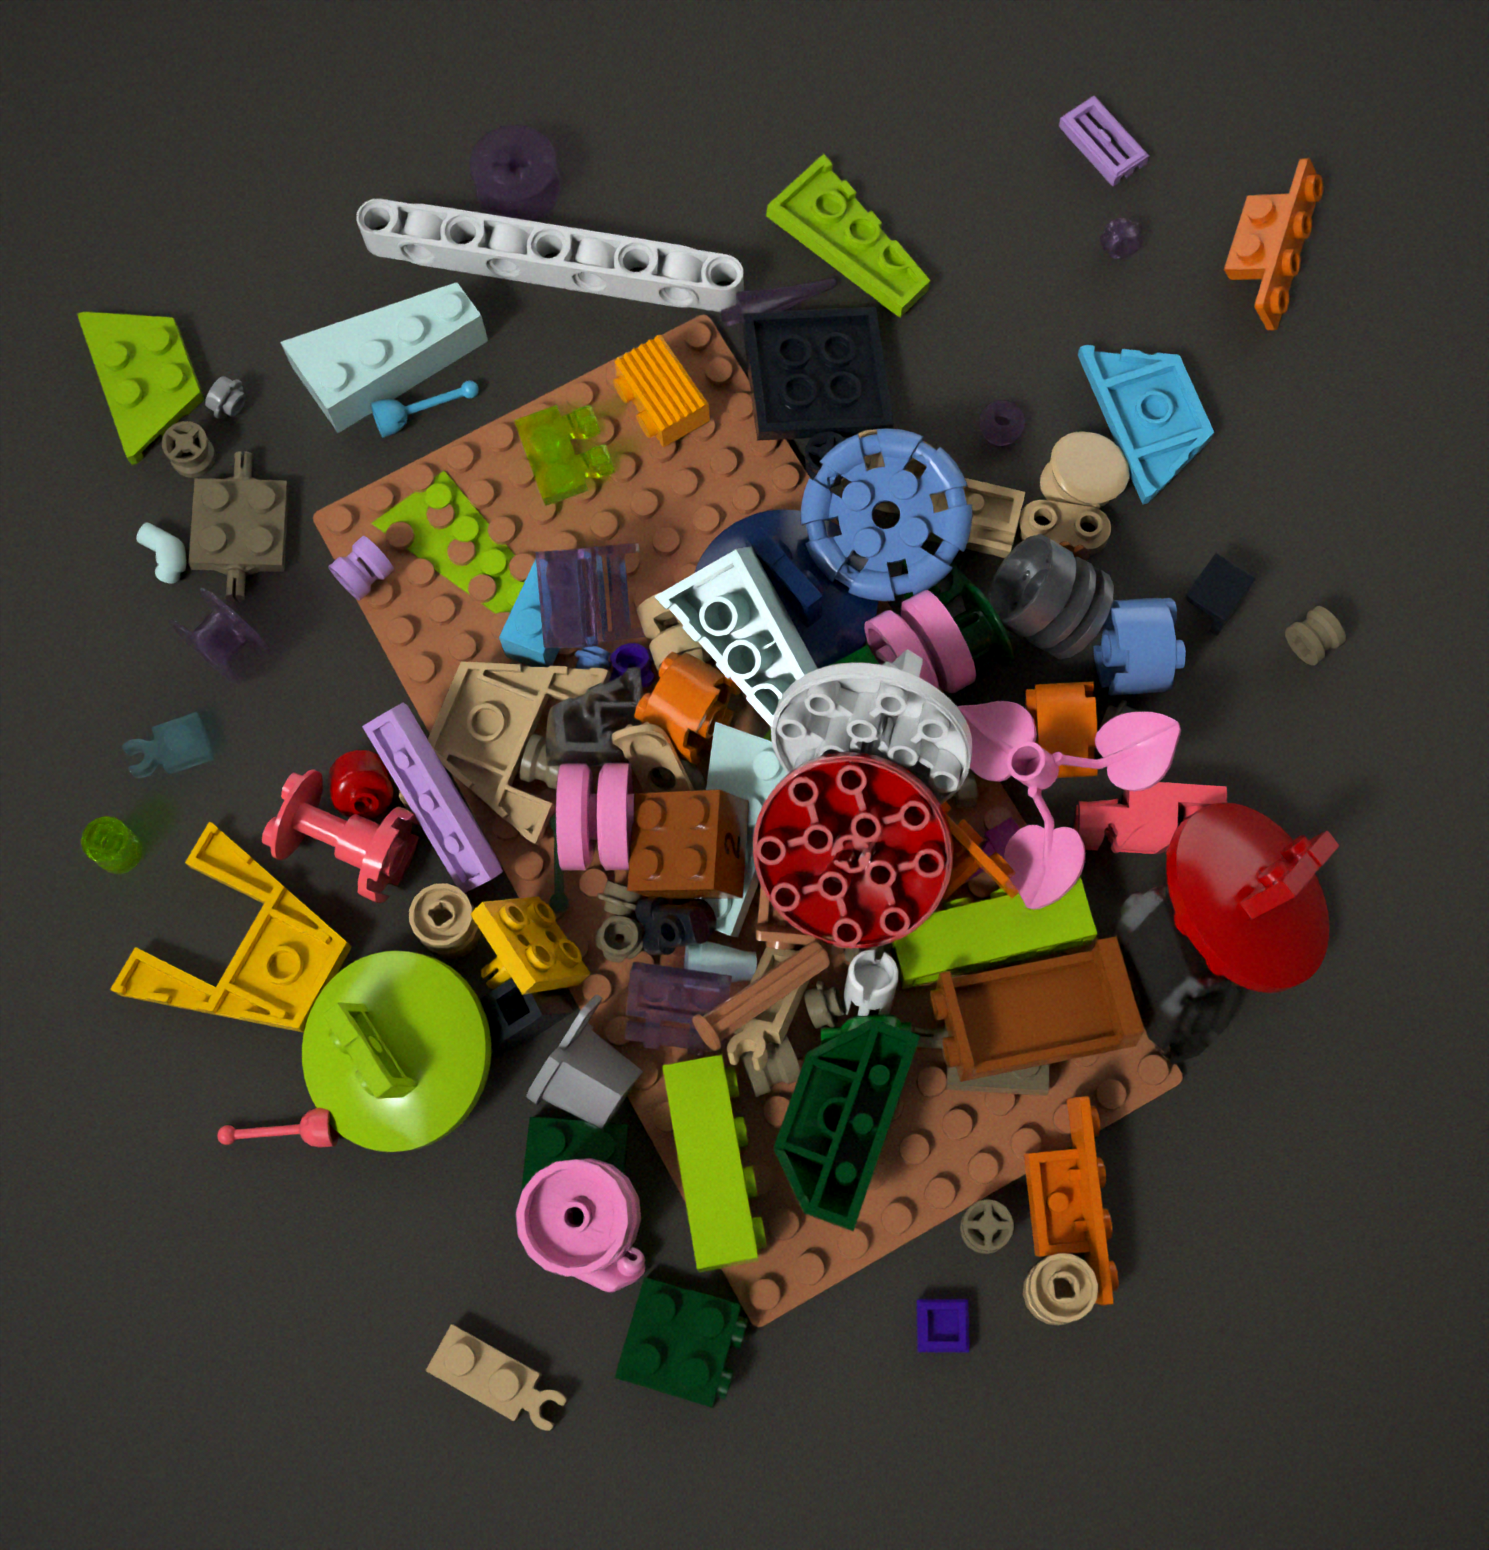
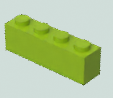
M1081 877L1061 899L1037 910L1027 908L1019 893L1011 899L1002 889L990 893L991 899L972 903L971 898L966 897L943 904L942 911L932 913L915 931L891 943L892 956L899 970L898 978L901 990L936 982L941 972L950 971L953 978L1090 945L1096 937L1097 931Z
M722 1055L662 1065L698 1272L758 1262L757 1249L766 1248L767 1245L762 1217L751 1218L748 1198L758 1195L753 1167L742 1168L739 1148L749 1146L744 1117L733 1118L730 1098L740 1096L735 1067L724 1068Z

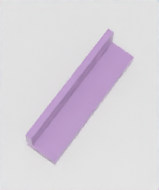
M403 702L362 726L456 886L465 893L502 873V866L408 705Z

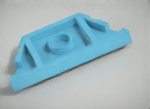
M1092 345L1081 346L1078 358L1115 443L1122 449L1129 463V475L1142 505L1149 503L1211 441L1214 430L1180 355L1166 353L1147 355L1141 351L1122 349L1121 354L1094 351L1095 346Z

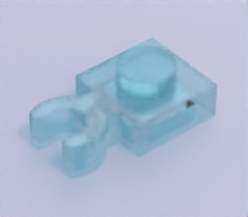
M197 712L153 726L152 731L155 740L147 742L143 739H132L122 745L123 751L128 756L140 752L144 753V759L141 763L128 767L129 772L135 778H144L151 775L160 764L163 765L164 770L170 775L214 760L202 718Z

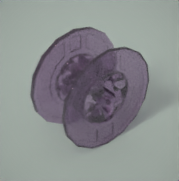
M521 125L502 126L486 133L475 145L470 157V175L475 182L476 198L485 213L536 221L544 217L556 205L561 192L560 175L556 169V153L548 138L536 129Z
M201 588L200 595L213 611L193 632L172 619L169 621V625L208 664L233 684L239 686L241 680L227 665L248 642L267 655L272 650L259 634L236 612L210 591Z

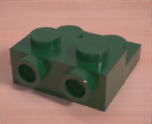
M644 1277L614 1378L713 1408L716 1398L726 1400L734 1370L725 1367L730 1347L740 1349L744 1338L748 1318L739 1316L742 1306L693 1290L690 1291Z

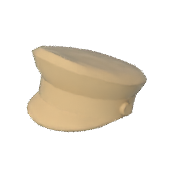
M1073 432L1063 436L1052 449L1051 461L1045 466L1041 474V490L1049 501L1091 506L1100 509L1101 506L1106 505L1125 490L1130 478L1129 463L1122 449L1110 439L1098 433Z

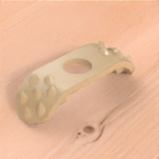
M649 722L637 726L628 724L624 729L612 734L613 744L623 751L644 793L695 791L670 738L662 728L649 724ZM655 767L669 769L675 776V786L670 789L657 787L650 778V771Z

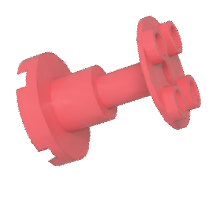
M309 770L303 776L295 772L292 773L282 789L281 797L284 799L277 818L273 817L267 823L262 835V843L271 847L272 856L278 860L288 858L297 849L306 835L335 847L336 859L360 869L358 877L359 895L379 904L385 902L390 896L382 893L388 883L395 886L399 885L416 850L419 836L412 834L411 829L412 823L418 825L420 823L415 814L402 807H396L385 817L381 825L357 814L352 815L346 821L319 809L323 791V776L320 772Z

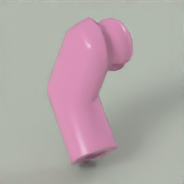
M630 1247L622 1259L603 1270L573 1277L605 1292L614 1293L640 1279L645 1271V1257L641 1250Z

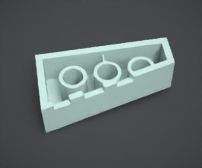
M456 282L280 343L292 368L337 433H340L371 414L370 403L382 399L397 398L488 342L481 314Z
M752 546L730 552L654 596L665 609H670L684 625L682 628L695 642H699L717 662L715 665L727 678H731L747 695V701L770 726H772L778 702L788 687L802 676L818 669Z

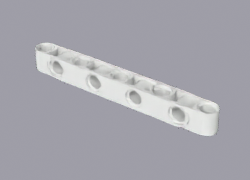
M385 199L369 200L361 205L357 212V223L367 249L372 254L380 257L409 261L423 266L612 297L717 312L733 311L741 305L744 299L743 267L735 257L726 254L695 250L683 245L428 204H409ZM386 226V227L383 228V229L374 230V229H376L377 227ZM463 240H472L471 242L466 244H458ZM550 253L558 254L553 258L544 257L545 255ZM635 267L645 268L643 271L640 272L630 271L632 268ZM721 281H728L732 283L728 286L716 285V283Z

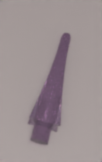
M826 278L793 286L737 292L736 305L721 309L723 323L726 327L742 323L743 313L784 311L812 296L834 288L836 280L835 278Z

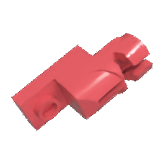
M1158 782L1151 788L1142 791L1124 790L1122 804H1118V799L1091 802L1078 801L1075 811L1074 830L1081 835L1085 850L1098 851L1105 835L1111 842V850L1114 853L1161 854L1166 852L1170 845L1172 836L1178 827V816H1183V820H1185L1188 816L1208 805L1227 803V787Z

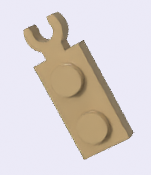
M766 947L750 984L798 951ZM809 980L734 1032L736 1035L731 1038L727 1046L730 1064L736 1065L741 1054L753 1051L752 1061L754 1069L761 1071L768 1062L766 1044L767 1042L782 1044Z
M453 1324L449 1327L426 1369L430 1374L512 1421L518 1420L523 1409L527 1410L534 1425L546 1431H552L555 1424L547 1421L542 1416L541 1408L543 1404L548 1400H553L559 1405L566 1406L568 1399L558 1391L544 1390L540 1392L535 1389L542 1374Z

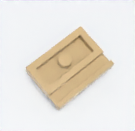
M965 478L968 486L964 487L967 505L972 504L973 514L971 532L965 549L1006 558L1012 549L1025 492ZM945 493L931 496L934 513L948 509ZM930 533L927 539L939 543L943 541V539L933 533Z

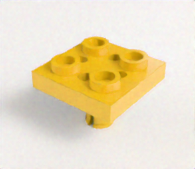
M539 896L485 901L470 913L497 955L481 970L483 979H487L492 973L495 974L486 982L487 986L492 990L512 978L524 995L578 986L591 974L582 961L580 950L572 941L567 939L555 921L554 911Z

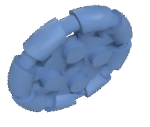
M891 428L877 429V434L861 438L859 434L851 436L837 444L819 461L823 464L814 480L809 478L806 484L800 513L801 525H806L809 542L805 543L811 558L823 575L832 583L836 579L849 587L848 593L869 600L895 601V596L910 592L916 595L921 591L929 590L951 572L953 568L950 564L959 550L964 552L973 518L972 504L967 505L964 487L968 486L952 457L941 447L936 450L923 442L924 436L902 429ZM882 452L885 467H878L867 471L864 456ZM912 458L927 466L920 479L916 478L911 472L905 471ZM838 475L851 482L845 487L842 498L830 491ZM945 493L948 509L934 513L933 502L930 496ZM883 502H892L900 510L898 523L889 529L879 528L873 520L874 509ZM838 518L842 535L828 537L824 521ZM930 533L943 539L934 555L921 548ZM854 551L860 556L869 559L860 572L846 564ZM906 559L908 574L891 577L888 563H895Z

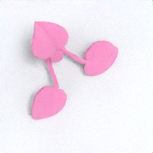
M995 701L979 705L957 706L964 716L972 736L971 770L981 778L994 782L1004 781L1012 775L1028 787V795L1033 798L1044 820L1045 828L1038 825H1028L1019 829L1009 839L1004 853V860L1016 872L1010 880L1019 891L1027 908L1037 910L1061 899L1075 885L1085 864L1086 852L1081 835L1070 827L1054 829V819L1041 795L1042 790L1050 787L1057 779L1059 766L1070 765L1092 769L1107 767L1110 781L1123 790L1142 791L1151 788L1165 776L1173 761L1181 734L1180 724L1176 720L1154 712H1131L1116 716L1106 722L1096 734L1095 745L1098 752L1104 758L1095 760L1066 756L1060 752L1051 755L1035 743L1037 732L1034 718L1029 711L1017 703Z

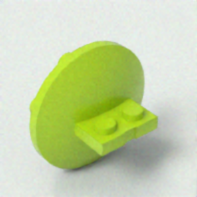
M385 951L371 954L349 964L336 974L323 988L310 1011L302 1043L303 1073L309 1094L316 1108L329 1110V1125L344 1138L362 1147L385 1152L419 1149L431 1145L452 1133L463 1123L476 1106L484 1090L491 1062L489 1024L483 1006L472 987L457 971L442 961L428 955L406 951Z

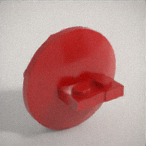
M840 752L827 754L809 760L792 770L769 794L760 810L754 830V865L761 887L771 904L786 921L802 933L822 940L826 944L838 947L871 948L897 941L915 931L932 915L939 905L947 889L953 867L954 848L950 825L944 810L932 791L917 776L901 765L867 753ZM823 935L833 936V938H834L835 940L827 939V938H824V937H821V936H823Z
M1235 803L1208 805L1188 816L1178 826L1166 851L1167 882L1175 910L1174 923L1183 935L1188 936L1194 947L1206 960L1208 968L1215 975L1225 976L1234 983L1257 992L1277 993L1291 989L1311 978L1321 966L1326 955L1329 942V915L1316 871L1323 866L1340 845L1328 830L1310 840L1305 835H1301L1293 840L1274 821L1252 808Z

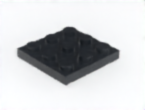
M876 307L743 313L742 329L757 441L812 438L815 434L823 431L835 432L841 436H854L865 430L893 429L894 422Z

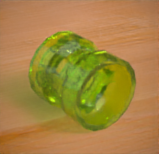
M103 816L96 818L86 826L82 833L81 845L84 853L88 858L97 863L99 867L109 873H126L136 867L141 859L143 851L141 840L126 824L115 817Z

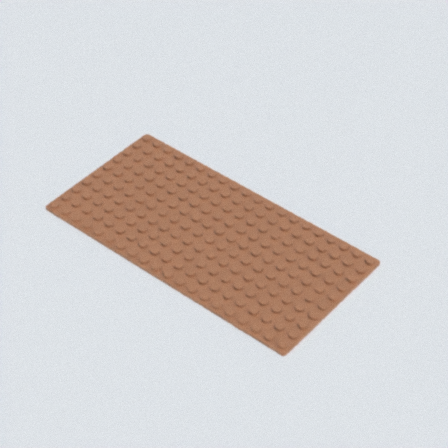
M699 315L662 334L670 349L709 404L710 414L709 422L665 447L661 446L656 436L649 439L645 435L636 418V414L639 413L632 401L624 403L613 384V379L617 377L614 362L617 358L315 512L313 521L334 560L338 557H347L352 552V545L364 535L383 552L393 565L395 570L384 580L377 579L371 584V591L360 601L357 600L429 734L461 661L529 666L506 657L499 636L510 613L500 612L495 614L481 604L491 601L497 592L496 584L490 576L482 574L472 578L468 585L469 594H467L434 570L433 565L428 560L419 559L407 550L414 541V532L409 524L405 522L393 523L387 529L386 534L371 524L413 492H425L429 486L434 484V477L445 471L469 499V502L488 522V533L491 540L496 544H506L515 556L509 563V570L514 579L525 582L537 555L581 571L586 593L552 665L567 666L571 669H575L578 661L575 653L577 650H582L584 643L600 647L608 651L610 655L619 646L628 643L640 644L650 649L649 645L653 639L647 638L644 634L636 611L638 606L651 596L663 592L694 574L704 551L726 528L756 513L771 510L801 511L804 490L810 477L786 439L757 441L749 379L710 317ZM450 504L442 509L429 507L427 509V519L434 528L444 529L453 523L455 513ZM836 519L830 520L833 523L839 525ZM454 539L447 548L449 559L455 565H467L475 558L476 551L471 541L461 542ZM878 601L876 616L884 611H893L887 601ZM713 658L706 662L709 665L719 669L715 665L717 662ZM655 663L652 664L651 668L655 680L648 687L624 685L621 688H614L608 682L595 714L554 697L548 698L534 734L544 736L545 740L551 744L556 745L559 742L571 744L570 763H587L593 775L594 793H597L599 772L605 763H629L623 751L613 744L612 734L624 729L628 724H632V726L642 725V722L635 719L634 715L640 699L646 693L652 694L660 680ZM612 664L610 669L605 670H608L611 673L613 670ZM742 690L738 695L732 693L727 708L735 711L729 727L763 738L771 729V726L747 701V695ZM703 748L698 753L701 758L700 763L696 764V766L707 781L711 752ZM520 765L511 787L556 806L557 790L549 788L546 782L536 779L532 782L521 780ZM632 769L633 794L644 793ZM452 774L518 897L539 896L554 911L555 921L567 939L572 941L580 950L582 961L591 974L578 986L568 987L580 1011L596 994L603 998L588 1022L594 1027L592 1031L643 1071L627 1097L684 1201L685 1195L662 1065L722 1055L724 1068L735 1067L740 1096L730 1098L733 1118L744 1117L749 1146L739 1148L742 1168L753 1167L758 1196L748 1198L751 1218L762 1217L767 1247L757 1249L758 1262L721 1269L750 1322L755 1327H763L1022 1177L1026 1174L1024 1153L1072 1148L1067 1106L1068 1098L1089 1096L1090 1106H1095L1098 1111L1101 1131L1175 1088L1182 1082L1183 1076L1180 1069L1136 999L1135 1002L1144 1029V1033L1137 1045L1083 1058L1051 1063L1049 1066V1092L1047 1096L947 1090V1063L943 1055V1049L916 1047L854 1231L852 1232L804 1214L773 1150L796 1082L792 1084L784 1082L773 1084L769 1093L756 1097L741 1057L736 1065L730 1064L727 1046L731 1038L736 1034L733 1032L720 1041L721 1048L713 1051L700 1037L692 1020L697 1014L705 1016L746 988L750 981H739L698 989L695 983H685L684 955L686 946L676 947L675 951L669 955H650L643 947L635 958H625L620 963L611 962L603 955L604 951L596 945V933L607 918L616 914L603 910L606 901L599 899L598 893L603 894L607 880L628 886L629 870H605L599 859L598 840H595L593 860L587 870L562 871L559 866L557 851L556 807L540 845H536L528 841L517 829ZM974 775L978 792V799H975L976 807L956 809L954 795L947 800L952 809L946 814L956 824L964 819L975 829L984 840L978 845L979 848L986 842L984 838L985 832L1009 817L1013 818L1020 829L1027 826L1000 782L988 781L978 775ZM983 872L961 885L946 900L942 898L934 912L942 911L943 904L959 898L969 897L972 903L991 899L990 893L1001 888L986 872ZM760 881L758 882L738 938L715 930L707 940L743 951L756 952L757 966L767 947L766 941L756 940L761 889ZM691 899L667 900L668 904L682 905L691 901ZM634 910L632 914V919H635L641 925L644 935L645 928L643 924H641L638 921ZM618 935L615 940L617 943H622L625 937ZM1096 936L1090 945L961 976L1091 951L1098 938ZM795 944V948L789 950L799 951L807 945ZM844 952L841 954H828L829 966L809 980L806 990L817 987V981H823L828 988L835 986L842 1000L850 962L845 960ZM898 978L889 1014L895 1015L901 1022H911L912 1033H914V1026L918 1028L943 1029L945 1021L944 1019L936 1020L930 991L936 989L937 981L901 990ZM804 994L786 1033L800 1070L807 1052L821 1045V1027L815 1028L806 1007ZM852 1002L848 1015L844 1012V1015L838 1016V1023L835 1027H841L846 1020L858 1016L859 1006ZM880 1008L870 1010L869 1014H879Z

